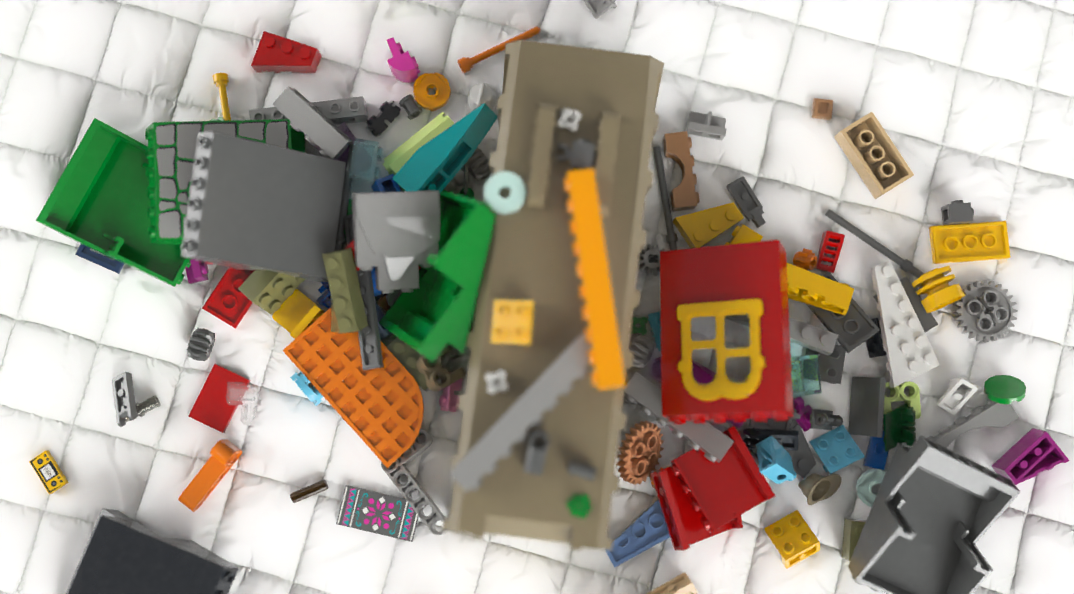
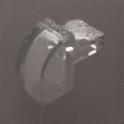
M228 382L226 402L229 405H242L240 421L243 425H251L252 419H255L256 409L253 406H261L260 396L246 383Z

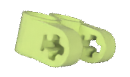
M908 381L890 388L889 382H886L885 388L888 387L890 389L889 397L885 395L883 417L885 413L892 410L891 402L904 401V404L907 403L908 406L913 407V410L916 411L915 419H919L921 416L918 385ZM905 387H908L909 389L908 396L904 394Z

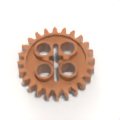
M646 420L645 422L640 421L639 424L635 423L634 428L630 427L629 434L625 433L626 439L621 440L623 446L618 448L621 453L617 455V458L620 460L616 463L617 466H620L617 472L621 473L620 477L624 481L634 485L637 483L641 484L642 481L646 482L647 477L651 478V471L656 470L655 465L660 464L658 459L662 458L660 452L664 450L661 447L664 440L661 439L663 434L660 433L661 428H658V425Z

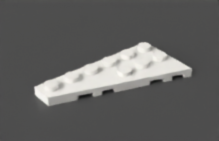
M888 260L872 267L871 274L874 291L877 292L878 297L876 305L877 310H880L881 316L879 323L883 348L887 353L888 359L886 366L887 371H890L891 377L889 385L890 388H893L939 366L940 363L891 261Z

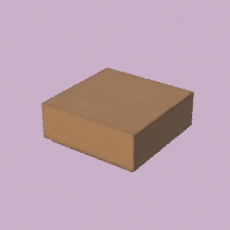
M814 98L812 118L831 120L833 100Z

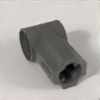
M536 430L530 435L523 468L524 472L542 475L549 446V437L545 431ZM537 435L544 436L546 439L545 444L536 446L533 443L534 437Z

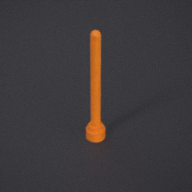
M534 27L471 58L462 57L457 60L463 74L471 71L474 64L504 51L505 44L527 40L539 34L541 29Z

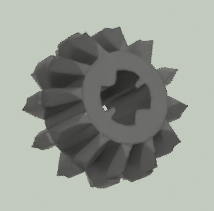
M197 328L188 343V357L205 362L210 357L214 347L215 333L204 328Z

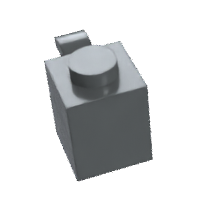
M579 139L574 141L572 151L566 144H558V149H562L566 153L562 156L557 155L556 160L571 161L570 171L591 169L595 144L586 139Z

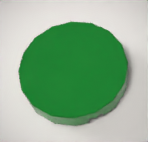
M995 375L985 381L984 393L988 395L991 401L996 403L1012 404V401L1020 402L1025 398L1026 386L1023 381L1014 376Z

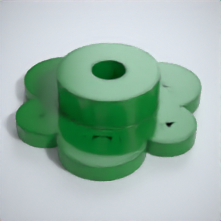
M574 494L572 499L567 501L566 505L571 510V516H578L581 519L587 517V511L592 509L588 495L582 494L580 496L579 494Z

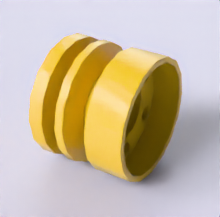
M950 266L930 270L911 283L913 288L922 287L916 291L917 295L927 293L928 296L921 301L927 313L948 306L965 296L960 284L949 285V282L956 278L954 274L945 276L952 271Z

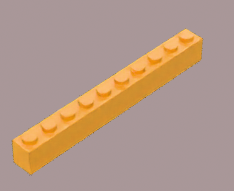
M594 168L570 171L567 173V179H564L565 192L570 194V200H567L568 213L573 215V221H570L571 234L576 236V242L573 243L574 256L578 255L579 264H576L577 277L582 278L579 293L580 298L585 299L586 307H582L583 320H588L589 329H585L586 341L591 342L592 351H588L589 362L594 364L595 373H591L592 384L597 386V390L624 387L626 385Z

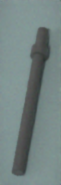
M354 144L349 146L335 250H341L342 243L345 241L343 216L347 215L357 145Z
M660 146L653 147L667 230L666 242L669 243L670 250H678L676 243L678 238L673 226Z
M828 209L825 213V216L898 264L899 268L903 271L910 272L917 278L924 274V272L913 266L911 261L908 259L904 260L832 210Z

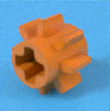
M803 248L802 252L795 253L793 265L805 270H813L817 264V257L814 256L815 253H812V250Z

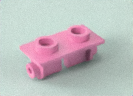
M463 378L443 389V394L439 399L440 410L456 412L460 395H455L454 391H461Z

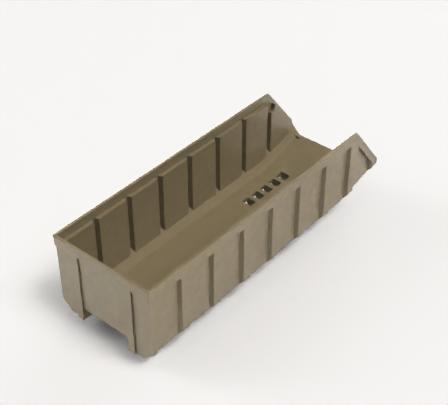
M527 40L505 44L502 95L498 96L497 103L498 143L497 150L490 155L489 168L491 176L498 172L506 171L519 176L526 187V199L519 210L509 214H500L492 209L490 210L496 216L478 290L474 330L468 333L466 347L471 353L466 393L459 396L458 409L463 411L458 453L451 458L450 471L588 328V320H583L582 307H586L585 299H581L579 293L582 278L577 277L576 264H579L578 255L574 256L573 243L576 242V236L571 234L570 221H573V215L568 213L567 200H570V194L565 192L564 179H567V173L570 172L571 161L556 160L557 155L562 156L566 153L564 150L558 149V144H566L571 151L573 150L574 141L579 139H586L595 144L591 169L594 168L616 324L619 331L618 338L624 379L626 378V369L632 367L634 353L629 351L633 311L639 306L640 292L636 290L639 254L646 245L647 232L642 229L645 199L653 183L654 173L649 169L652 140L659 126V115L655 112L664 68V62L651 55ZM564 108L581 113L582 117L577 123L578 129L574 132L570 131L569 128H560L558 126V121L562 117L561 111ZM509 188L501 189L500 197L508 198L511 190ZM494 300L534 301L531 343L529 345L491 343ZM589 364L586 367L589 371L581 379L576 377L571 383L574 387L566 395L561 393L556 398L559 403L551 411L546 409L541 414L544 417L536 427L531 425L526 430L529 434L520 443L516 440L511 446L514 450L505 459L501 456L496 461V464L499 466L490 475L486 472L480 478L483 482L475 491L470 489L466 492L454 480L451 510L443 521L442 529L472 534L475 538H484L485 534L566 543L569 544L570 549L581 550V548L612 550L613 541L608 535L612 495L618 492L620 477L615 475L619 432L625 429L627 415L622 413L624 387L597 390V386L592 384L591 373H595L594 364ZM499 370H503L506 373L505 381L509 385L506 391H496L494 394L489 393L487 390L489 387L488 381L485 380L486 374L498 373ZM536 430L545 431L549 437V446L542 475H534L523 471L530 435ZM537 435L533 439V443L536 446H542L546 441L542 435ZM577 459L579 463L595 467L596 473L593 481L577 475L570 476L571 474L567 473L570 461ZM574 494H579L580 496L586 494L589 496V503L592 509L587 511L586 518L581 519L578 516H571V510L567 508L566 503L572 499Z

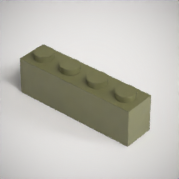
M352 248L323 254L331 292V332L341 334L359 331L367 327L368 323Z

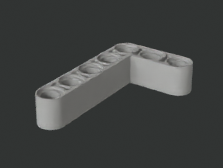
M421 429L417 439L410 447L411 454L409 456L401 455L395 461L396 465L391 470L382 462L381 467L428 529L435 535H444L449 530L443 529L438 532L435 525L439 520L443 522L446 517L406 467L432 444L431 434ZM425 434V443L419 444V436ZM406 474L408 477L407 483L402 485L400 477ZM417 489L420 496L417 500H413L411 494ZM426 505H430L432 508V512L428 516L423 513Z

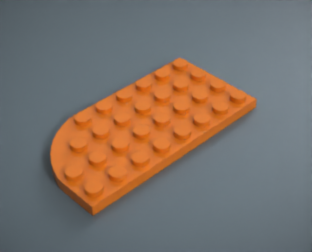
M330 307L282 351L388 468L413 445L419 435L424 417V402L421 389L413 375L381 340L384 367L363 370L358 331L341 334L331 332Z

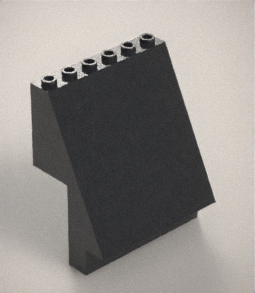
M102 508L65 594H228L239 568L193 540L162 537L119 510Z

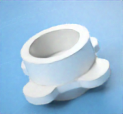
M568 108L562 109V117L558 121V126L560 128H569L572 132L578 129V120L582 117L581 113Z
M499 370L498 373L486 374L485 380L488 381L489 387L487 390L489 393L494 394L496 391H506L509 385L505 381L506 373L503 370Z

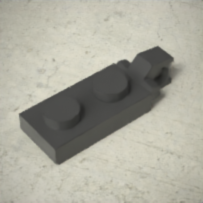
M742 176L726 186L744 217L749 222L752 220L757 228L763 226L766 223L762 217V214H764L763 206L745 177Z

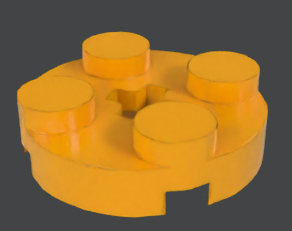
M427 72L420 75L414 82V98L422 108L436 111L448 103L451 90L448 80L442 74L436 72L428 74ZM435 87L436 94L428 95V88L433 89Z

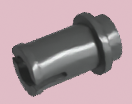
M576 459L575 461H570L567 473H570V476L577 475L593 481L596 468L579 463Z

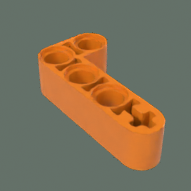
M228 439L219 440L209 453L212 456L182 492L178 501L192 512L198 510L243 451Z

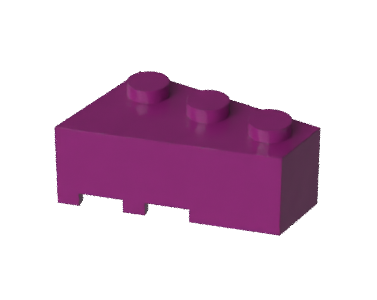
M1032 428L991 467L996 473L1012 480L1017 485L1037 476L1038 473L1044 470H1051L1054 468L1053 466L1070 460L1047 431Z

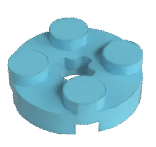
M295 372L290 377L315 406L322 402V394L314 386L310 387L308 385L310 381L302 372Z

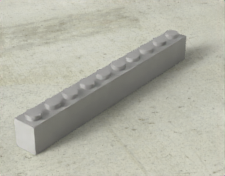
M585 331L448 473L466 492L470 489L475 491L483 482L480 478L486 472L490 475L499 466L496 464V461L501 456L505 459L514 450L511 446L516 440L520 443L529 434L526 430L531 425L536 427L544 418L541 414L546 409L551 411L559 403L556 398L561 393L566 395L574 387L571 383L575 378L581 379L589 371L586 368L590 364L588 351H592L591 342L586 341Z

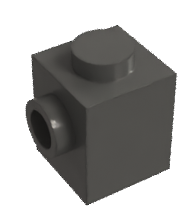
M963 200L952 201L951 204L941 207L943 225L972 222L974 210L971 208V202L963 203Z

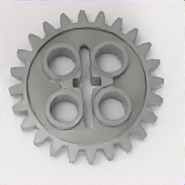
M987 280L973 282V285H966L967 289H962L965 296L959 299V302L953 303L958 309L952 311L958 314L954 318V320L960 321L957 328L964 327L962 334L969 332V339L975 337L977 342L982 339L983 342H989L990 340L997 341V337L999 339L1004 338V334L1010 333L1008 327L1015 326L1011 321L1017 320L1013 313L1018 312V310L1012 308L1017 303L1010 301L1013 295H1006L1008 289L1001 290L1002 284L995 286L994 281L987 283ZM986 294L990 296V302H987ZM970 303L974 306V312L969 308ZM996 311L1000 312V319L997 318ZM981 320H982V321L984 322V324H985L984 328H982V327L980 326V321H981Z

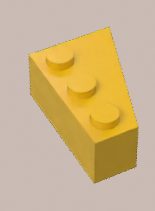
M734 202L675 217L673 224L690 248H699L738 224L744 217Z

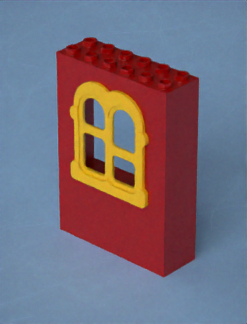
M780 240L660 251L662 416L676 425H684L686 421H693L694 424H705L706 420H713V423H726L728 419H732L734 422H746V419L764 422L767 421V418H775V421H787L788 417H793L786 250ZM748 314L750 319V346L747 348L727 349L725 347V316ZM697 317H715L716 338L714 340L693 341L691 338V320ZM714 348L717 353L716 377L710 384H698L692 375V351L695 349ZM729 357H750L751 374L749 378L742 383L730 381L726 375V359Z

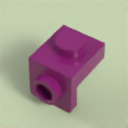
M191 259L190 267H185L188 283L193 284L209 280L207 274L209 270L206 262Z

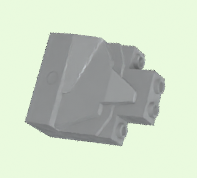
M439 191L352 193L355 266L360 267V270H373L372 266H375L376 288L381 290L382 293H394V289H401L402 292H413L414 288H419L418 264H420V267H432L426 261L431 254L438 256V240H440Z

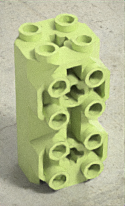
M441 112L383 159L384 163L382 165L385 167V170L389 175L394 174L395 176L420 147L452 126L454 122L449 116H445L444 112Z

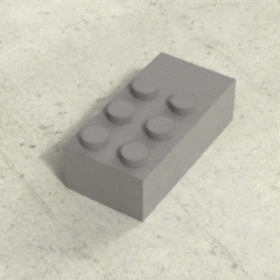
M287 87L274 101L273 105L291 121L290 125L296 131L303 132L306 135L304 138L313 146L318 145L321 148L320 153L326 158L338 159L350 144L353 143L345 133L297 89Z

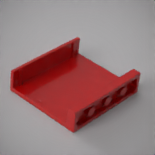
M735 426L722 432L734 442L719 463L716 460L714 463L704 456L705 452L701 449H692L670 461L672 473L681 480L680 486L683 492L689 494L692 499L690 501L692 508L695 512L700 513L702 517L700 521L706 530L709 529L710 532L716 531V529L776 496L764 475L760 473L757 463Z
M670 466L650 473L674 550L684 551L689 549L691 544L733 528H743L740 515L714 532H710L709 529L706 530L700 521L702 519L700 513L695 512L690 504L692 499L689 494L683 492L680 486L682 482L678 476H674Z

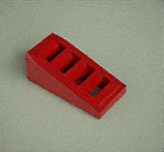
M828 230L823 232L815 269L834 273L844 242V234ZM830 238V239H834V240H837V241H836V243H835V242L828 241V239ZM826 246L834 247L835 249H826ZM824 253L833 255V257H826L824 256ZM822 260L830 262L831 266L821 264Z

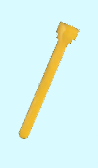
M213 74V83L219 89L224 121L231 120L226 90L227 83H229L228 74Z

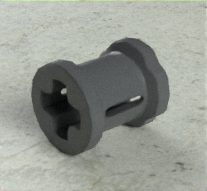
M412 94L405 96L399 101L400 107L404 108L409 120L418 117L423 112V109L418 107L413 100Z

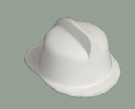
M486 82L474 84L468 92L465 115L483 103L495 113L497 103L496 89Z

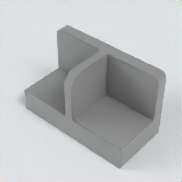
M691 111L687 122V134L722 141L727 131L725 128L726 118L713 116L711 111L708 114Z

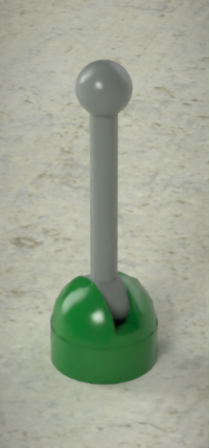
M468 159L464 164L465 187L460 190L459 194L473 199L475 198L472 188H469L468 165L470 164V159Z

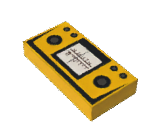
M45 450L29 461L49 494H53L69 483L49 450Z

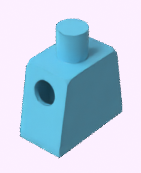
M773 436L756 444L761 474L776 484H781L787 480L793 481L796 478L797 473L793 469L790 454Z

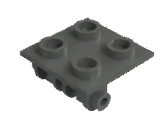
M835 344L832 354L828 356L806 348L802 378L824 381L831 384H841L846 355L845 349L841 345Z

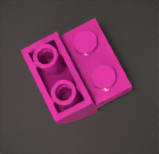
M394 37L387 39L386 41L393 56L387 60L392 74L401 82H415L418 74L421 73L415 57H410L408 51L404 52L400 42L396 43Z

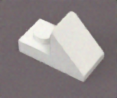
M962 376L949 380V389L937 401V405L955 415L979 389V386Z

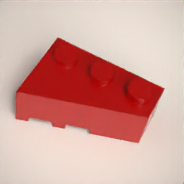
M264 31L251 66L256 73H316L322 56L317 48Z

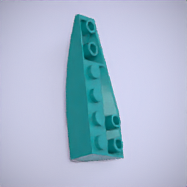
M483 103L420 147L392 179L407 192L434 190L439 191L440 194L480 145L498 116Z

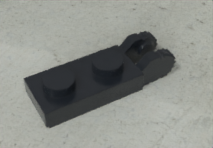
M746 428L742 431V435L745 437L743 441L747 448H756L757 443L773 436L785 450H798L799 431L757 430L755 428Z

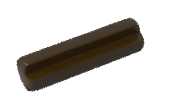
M321 480L291 493V501L296 503L329 488L327 481Z

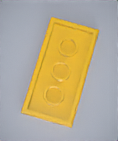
M1006 221L929 227L933 264L1011 258Z

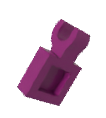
M799 395L793 398V409L797 410L796 414L801 415L800 419L795 420L802 430L806 432L811 429L810 415L813 408L810 404L804 406V400Z

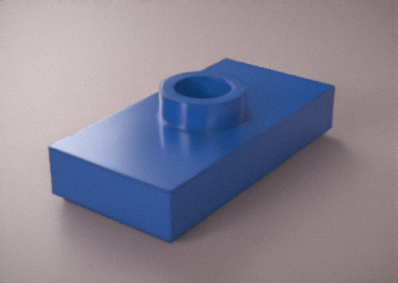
M883 430L882 437L870 436L863 463L864 466L884 470L889 451L885 452Z

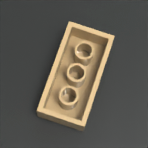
M873 112L865 115L834 136L874 199L914 176Z

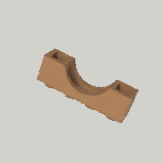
M687 131L664 134L662 138L664 156L674 160L682 171L681 183L670 192L672 212L695 209L697 203L700 202L699 193L695 191L697 176L695 173L693 174L692 170L694 156L690 155V148H692L691 137H688Z

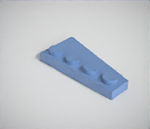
M659 499L613 541L612 550H605L614 568L670 538Z

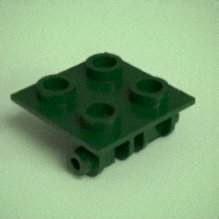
M907 403L884 414L883 441L885 443V452L895 448L897 443L902 444L906 442L907 446H912L916 441V432H914L916 427H913L916 425V411L913 410V407L908 406Z

